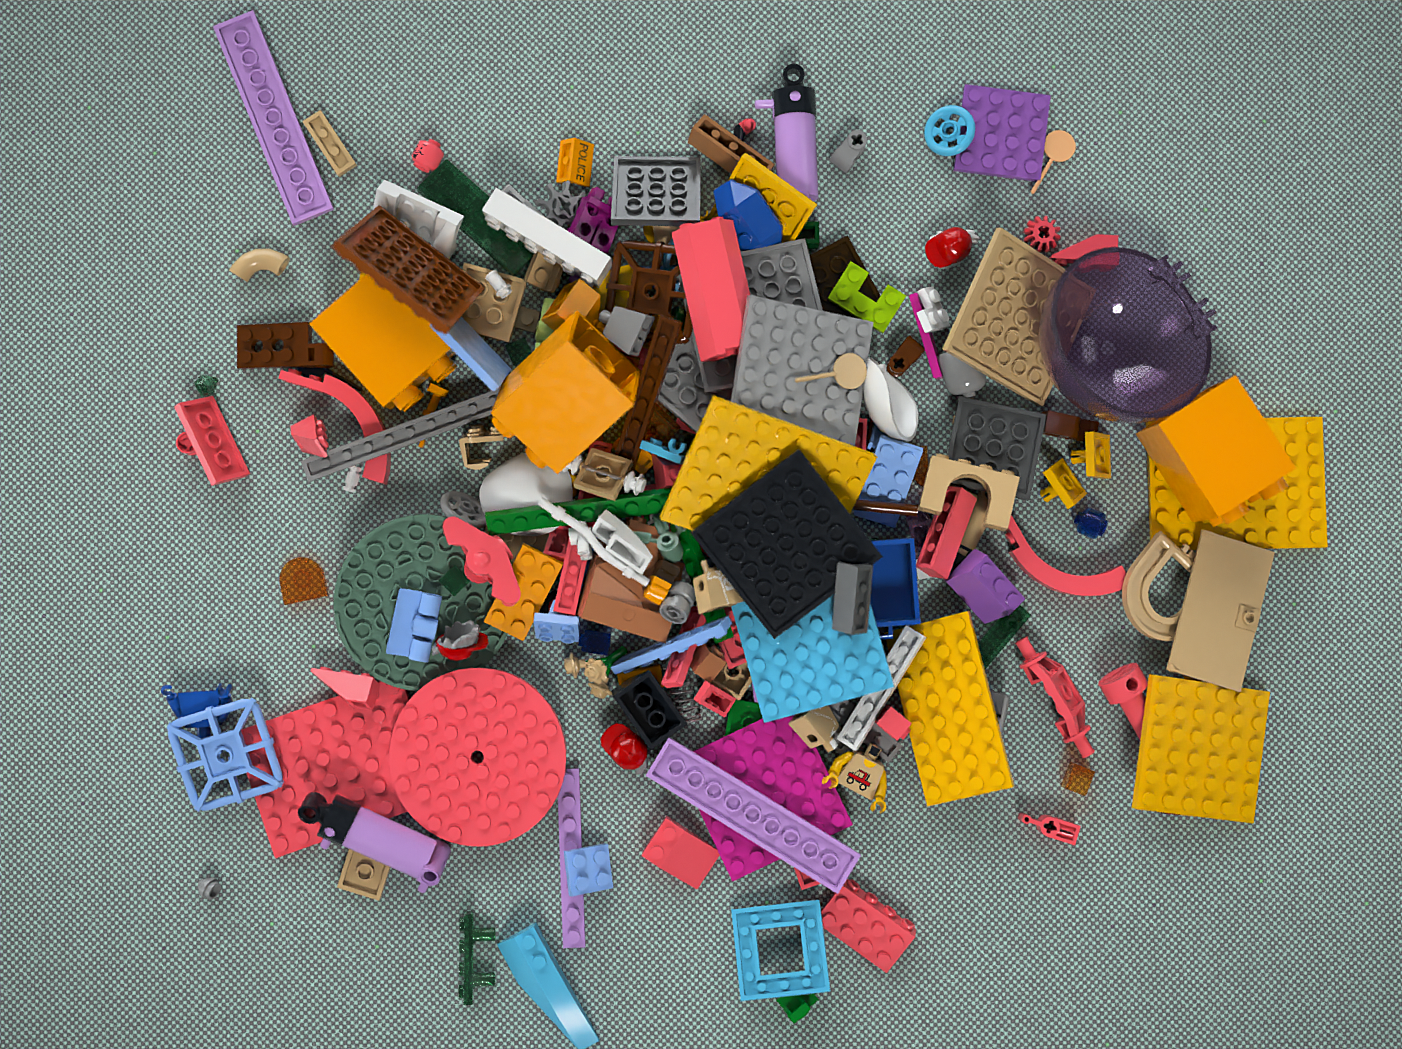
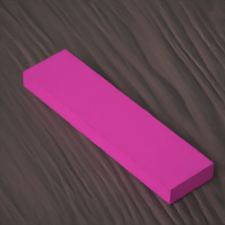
M916 292L911 294L909 299L933 378L941 379L943 375L937 358L939 354L932 332H924L917 316V312L923 310L924 306Z

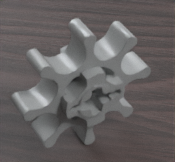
M568 180L562 183L561 192L555 191L551 183L547 184L544 189L549 194V200L544 201L539 198L534 202L536 206H543L546 209L545 218L553 221L560 227L563 224L571 226L578 209V200L586 195L585 192H581L577 196H572L568 190L570 185ZM562 205H563L564 208H565L563 211H561L560 208H559V207H561Z

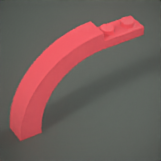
M289 368L288 372L280 371L278 378L282 381L330 395L341 401L358 420L364 438L386 430L381 418L369 401L341 380L325 374L322 382L320 377L309 375V378L301 376L302 372ZM391 452L366 461L362 477L387 485L390 475Z
M1011 515L1005 537L1011 546L1014 545L1016 548L1008 553L1030 578L1051 590L1073 596H1097L1122 590L1126 575L1122 565L1097 575L1077 576L1059 571L1045 563L1031 549Z

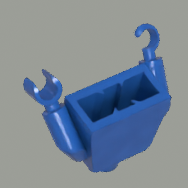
M219 683L216 690L181 692L178 695L172 691H165V689H172L171 685H164L161 688V693L167 696L166 700L177 718L204 711L206 707H217L232 702L230 694L232 690L231 684H228L226 690L222 688V683ZM230 712L217 716L219 726L227 719ZM208 719L185 725V728H197V736L201 739L211 736Z

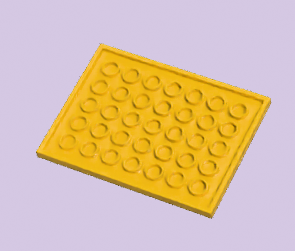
M713 395L660 514V519L686 529H695L798 448L847 511L851 513L877 456L872 452Z
M1264 418L1296 467V469L1283 476L1288 487L1267 500L1260 498L1252 503L1245 500L1250 509L1247 514L1229 524L1222 522L1212 527L1208 520L1191 521L1147 453L1150 540L1157 532L1162 531L1179 548L1183 544H1187L1190 547L1189 550H1197L1201 530H1207L1263 549L1327 548L1323 418ZM1147 420L1146 427L1156 420Z

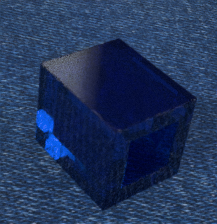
M585 629L584 633H580L578 646L582 647V652L608 656L612 634Z

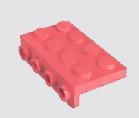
M847 879L839 893H834L821 909L823 928L885 973L890 970L916 935V928L910 920L901 918L892 907L880 903L874 894L866 893L852 879Z

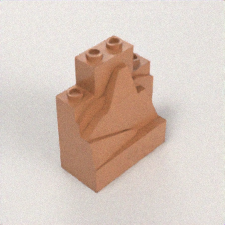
M634 516L633 519H626L625 525L632 531L650 533L654 539H658L660 536L655 524L654 526L646 524L647 519ZM598 539L601 545L606 548L607 544ZM652 542L644 544L653 556L643 573L647 578H650L657 561L664 560L657 547V543ZM594 550L593 558L590 561L580 592L576 614L582 619L666 643L672 622L667 621L661 616L659 612L661 605H657L644 598V585L633 578L629 579L624 576L621 570L599 557ZM681 562L671 563L681 568L678 577L674 579V581H681L685 564Z

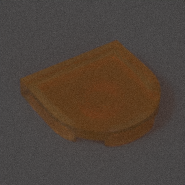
M298 557L288 561L282 568L279 581L284 605L329 596L324 571L314 560Z

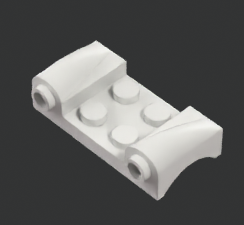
M384 180L376 190L373 210L380 205L422 239L431 243V246L449 259L457 249V234L464 216L389 181Z

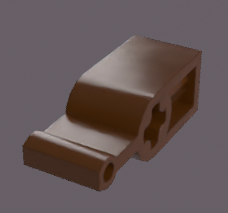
M1049 410L1041 412L1046 414L1043 435L1085 442V432L1098 431L1099 422L1081 419L1077 416Z

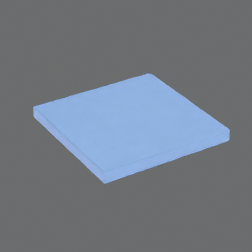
M462 317L446 335L434 330L492 391L500 387L511 368Z

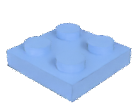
M603 843L564 851L569 896L572 897L613 888L608 844Z

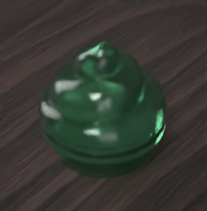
M201 375L198 377V380L194 381V384L202 397L206 395L211 396L214 394L219 380L216 377Z

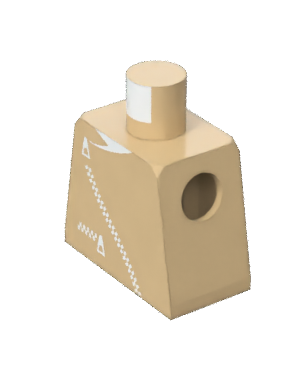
M829 705L796 714L788 723L809 748L823 745L825 750L830 752L838 746L832 735L839 728V724Z

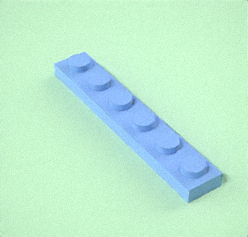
M729 616L671 637L666 640V643L658 642L618 659L611 666V669L615 675L621 672L627 674L633 671L636 666L641 665L645 667L657 658L663 660L668 658L673 652L682 653L694 644L700 646L710 638L715 637V639H719L727 634V630L732 622Z

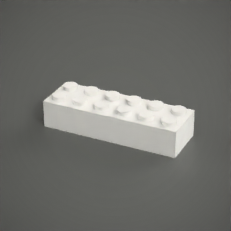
M495 188L482 209L485 220L488 222L487 225L497 231L502 229L511 240L515 242L518 240L522 241L526 249L535 254L537 251L544 255V259L552 265L558 263L563 267L562 270L570 276L578 275L591 288L593 286L599 288L612 267L610 256L498 188Z

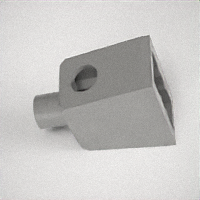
M615 306L612 313L604 309L600 313L598 320L606 325L603 335L625 353L638 356L655 317Z

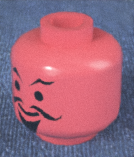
M433 139L428 141L421 140L411 156L414 161L413 165L425 173L435 171L444 157V153L440 149L441 145Z

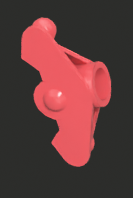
M457 517L446 518L442 526L443 533L448 545L460 546L466 556L464 565L466 577L471 582L477 584L489 582L492 584L491 596L500 600L505 606H514L520 600L521 591L510 563L513 555L505 542L497 535L490 536Z

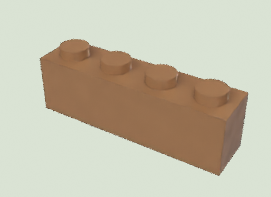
M704 114L692 127L687 143L732 174L744 153L750 155L770 171L773 170L774 163Z

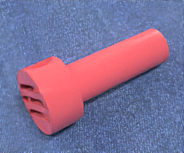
M1130 663L1105 675L1098 682V685L1109 704H1120L1140 740L1146 701L1143 691L1147 688L1148 681L1139 664Z

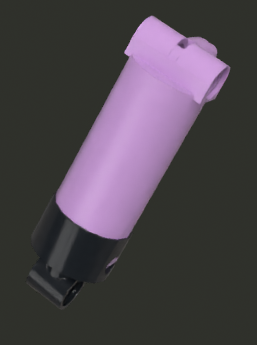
M792 63L783 70L782 84L784 87L774 90L771 100H755V108H772L775 132L776 175L810 200L815 201L818 199L815 121L816 93L813 88L803 86L804 69L800 65ZM790 74H795L799 77V79L796 81H791L788 79L787 76Z
M311 792L306 795L298 810V816L303 822L308 824L319 822L321 824L317 836L323 838L320 844L321 848L328 849L332 842L407 874L421 882L418 887V891L421 893H425L429 886L439 883L451 853L449 845L445 842L428 837L336 794L332 804H328L323 795Z

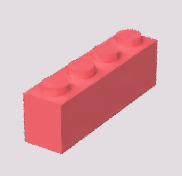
M948 486L942 512L940 515L934 514L916 563V567L930 577L948 579L977 500L976 497L964 488Z

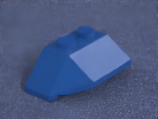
M730 179L713 191L718 217L733 220L739 247L742 251L782 243L783 225L758 189Z

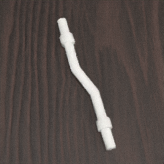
M543 497L537 505L551 513V517L557 521L562 520L580 532L599 557L621 570L622 574L627 578H633L645 587L647 586L650 579L606 551L587 526L567 514L566 510L559 505L556 507Z

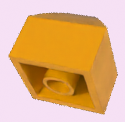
M581 279L565 285L541 319L542 322L555 331L577 310L598 331L603 333L606 326L598 320L600 315V294Z

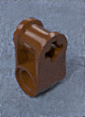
M909 335L890 358L886 368L887 372L893 377L902 376L924 353L925 348ZM898 362L901 363L900 367H898L897 369L894 368L895 364H897Z

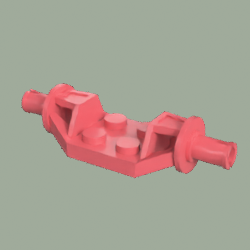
M1028 636L1016 641L1015 645H1017L1025 659L1019 665V668L1024 669L1031 685L1041 681L1044 683L1046 693L1052 697L1057 712L1062 715L1054 723L1064 737L1062 741L1064 743L1074 742L1082 758L1092 755L1095 750L1085 736L1091 729L1090 725H1085V702L1064 666L1046 657V651L1036 653Z

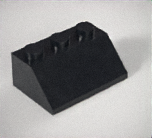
M650 670L627 679L611 691L616 702L650 749H653L687 725V722Z

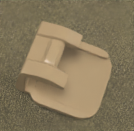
M484 424L471 425V428H468V433H465L460 438L459 445L466 468L480 470L487 467L491 462V458L471 460L469 443L504 440L505 436L493 424L490 430L487 431L484 428Z

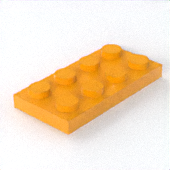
M523 543L512 565L521 591L520 600L514 606L508 607L495 598L484 622L524 641L534 622V613L539 612L563 566V562Z

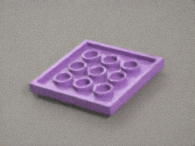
M965 84L961 107L972 115L975 122V135L968 148L955 155L953 171L1034 182L1040 180L1051 95ZM961 126L960 135H966L967 126Z

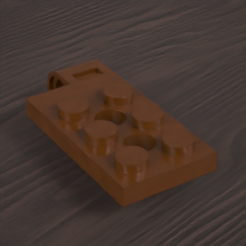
M310 322L237 325V369L240 370L291 367L332 368L334 367V351L327 343H312V327L309 324ZM282 340L284 343L282 350L276 351V342ZM258 341L263 343V349L260 352L255 350V345Z

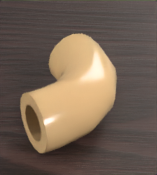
M254 249L242 254L232 264L229 271L246 282L260 270H268L279 276L286 269L290 258L273 249Z

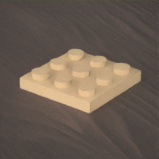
M464 262L462 270L483 285L485 289L461 317L480 336L510 344L527 283L522 278L498 272L502 279L511 285L510 288L512 290L507 297L502 299L496 295L495 289L485 279L487 274L493 270Z

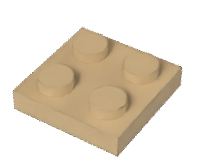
M349 849L337 888L379 901L381 900L391 867Z

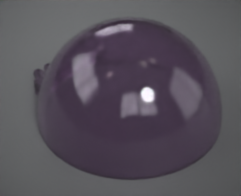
M1102 248L1084 254L1075 260L1054 283L1041 312L1038 336L1039 347L1049 378L1057 390L1075 407L1091 416L1110 422L1144 423L1167 417L1181 410L1201 391L1211 365L1212 344L1210 333L1218 328L1216 324L1212 325L1208 318L1217 312L1215 309H1210L1204 314L1201 310L1209 301L1207 297L1196 303L1182 283L1191 277L1190 273H1184L1180 277L1175 273L1183 265L1181 261L1171 267L1167 261L1169 258L1167 255L1158 260L1146 253L1129 248Z

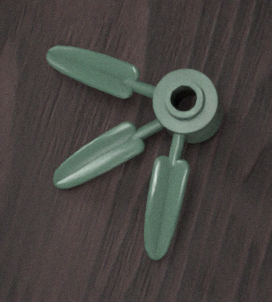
M661 513L653 514V521L660 535L658 539L652 538V534L647 532L633 531L644 544H649L650 542L657 543L663 559L667 562L676 563L682 559L684 549L678 537L686 528L675 525L677 532H669L668 523L660 519Z

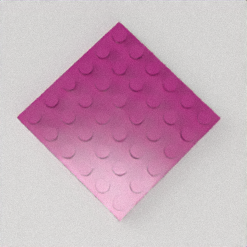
M795 715L764 723L762 718L693 751L829 835H833L853 825L836 787L829 789L831 780L829 779L825 784L822 783V778L828 776L829 773L817 747L809 748L788 724ZM699 809L732 882L780 860L774 854Z

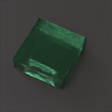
M525 337L505 345L513 366L520 364L532 353Z
M454 565L439 579V582L455 597L470 580Z

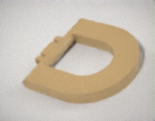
M1162 531L1154 535L1128 569L1122 586V602L1129 621L1141 634L1155 640L1174 641L1181 609L1171 617H1163L1157 614L1149 602V587L1171 556L1191 573L1196 553L1192 549L1189 550L1190 547L1187 544H1183L1179 548Z

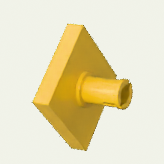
M1085 432L1086 450H1072L1071 456L1077 457L1071 458L1072 464L1086 463L1087 477L1111 479L1110 435L1098 432Z
M1063 458L1056 461L1043 472L1051 484L1040 490L1041 497L1050 493L1043 498L1045 502H1049L1056 496H1059L1066 508L1069 509L1087 495V492Z

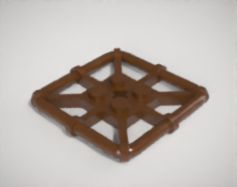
M620 240L616 244L609 283L606 284L608 291L605 310L612 313L616 291L629 292L626 309L650 316L665 315L675 319L671 314L673 298L686 299L684 292L675 291L677 276L681 274L680 268L677 265L671 271L660 270L662 255L664 253L676 254L675 246L665 244L662 241L651 243ZM629 249L654 252L652 268L639 267ZM622 255L633 269L631 286L618 284ZM655 286L656 294L651 297L648 294V289L651 290ZM688 307L684 330H680L676 344H687L690 341L689 338L693 331V325ZM649 331L645 343L652 341L654 332Z

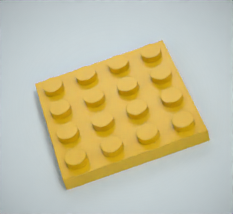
M747 153L741 156L729 180L733 179L738 183L759 190L783 225L782 243L797 239L817 207L815 202ZM716 203L706 221L718 217Z

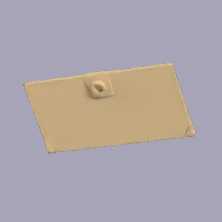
M1201 530L1166 668L1167 671L1241 692L1275 552L1215 534L1214 532Z

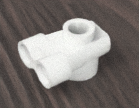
M581 521L582 524L588 527L586 521ZM569 528L571 545H577V553L580 555V559H592V548L589 542L580 532L574 528Z

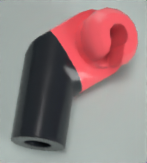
M744 119L734 127L733 135L744 142V136L756 128V122L753 119Z

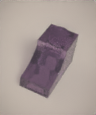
M918 511L917 516L904 515L909 537L914 538L916 560L920 555L931 525L928 513Z

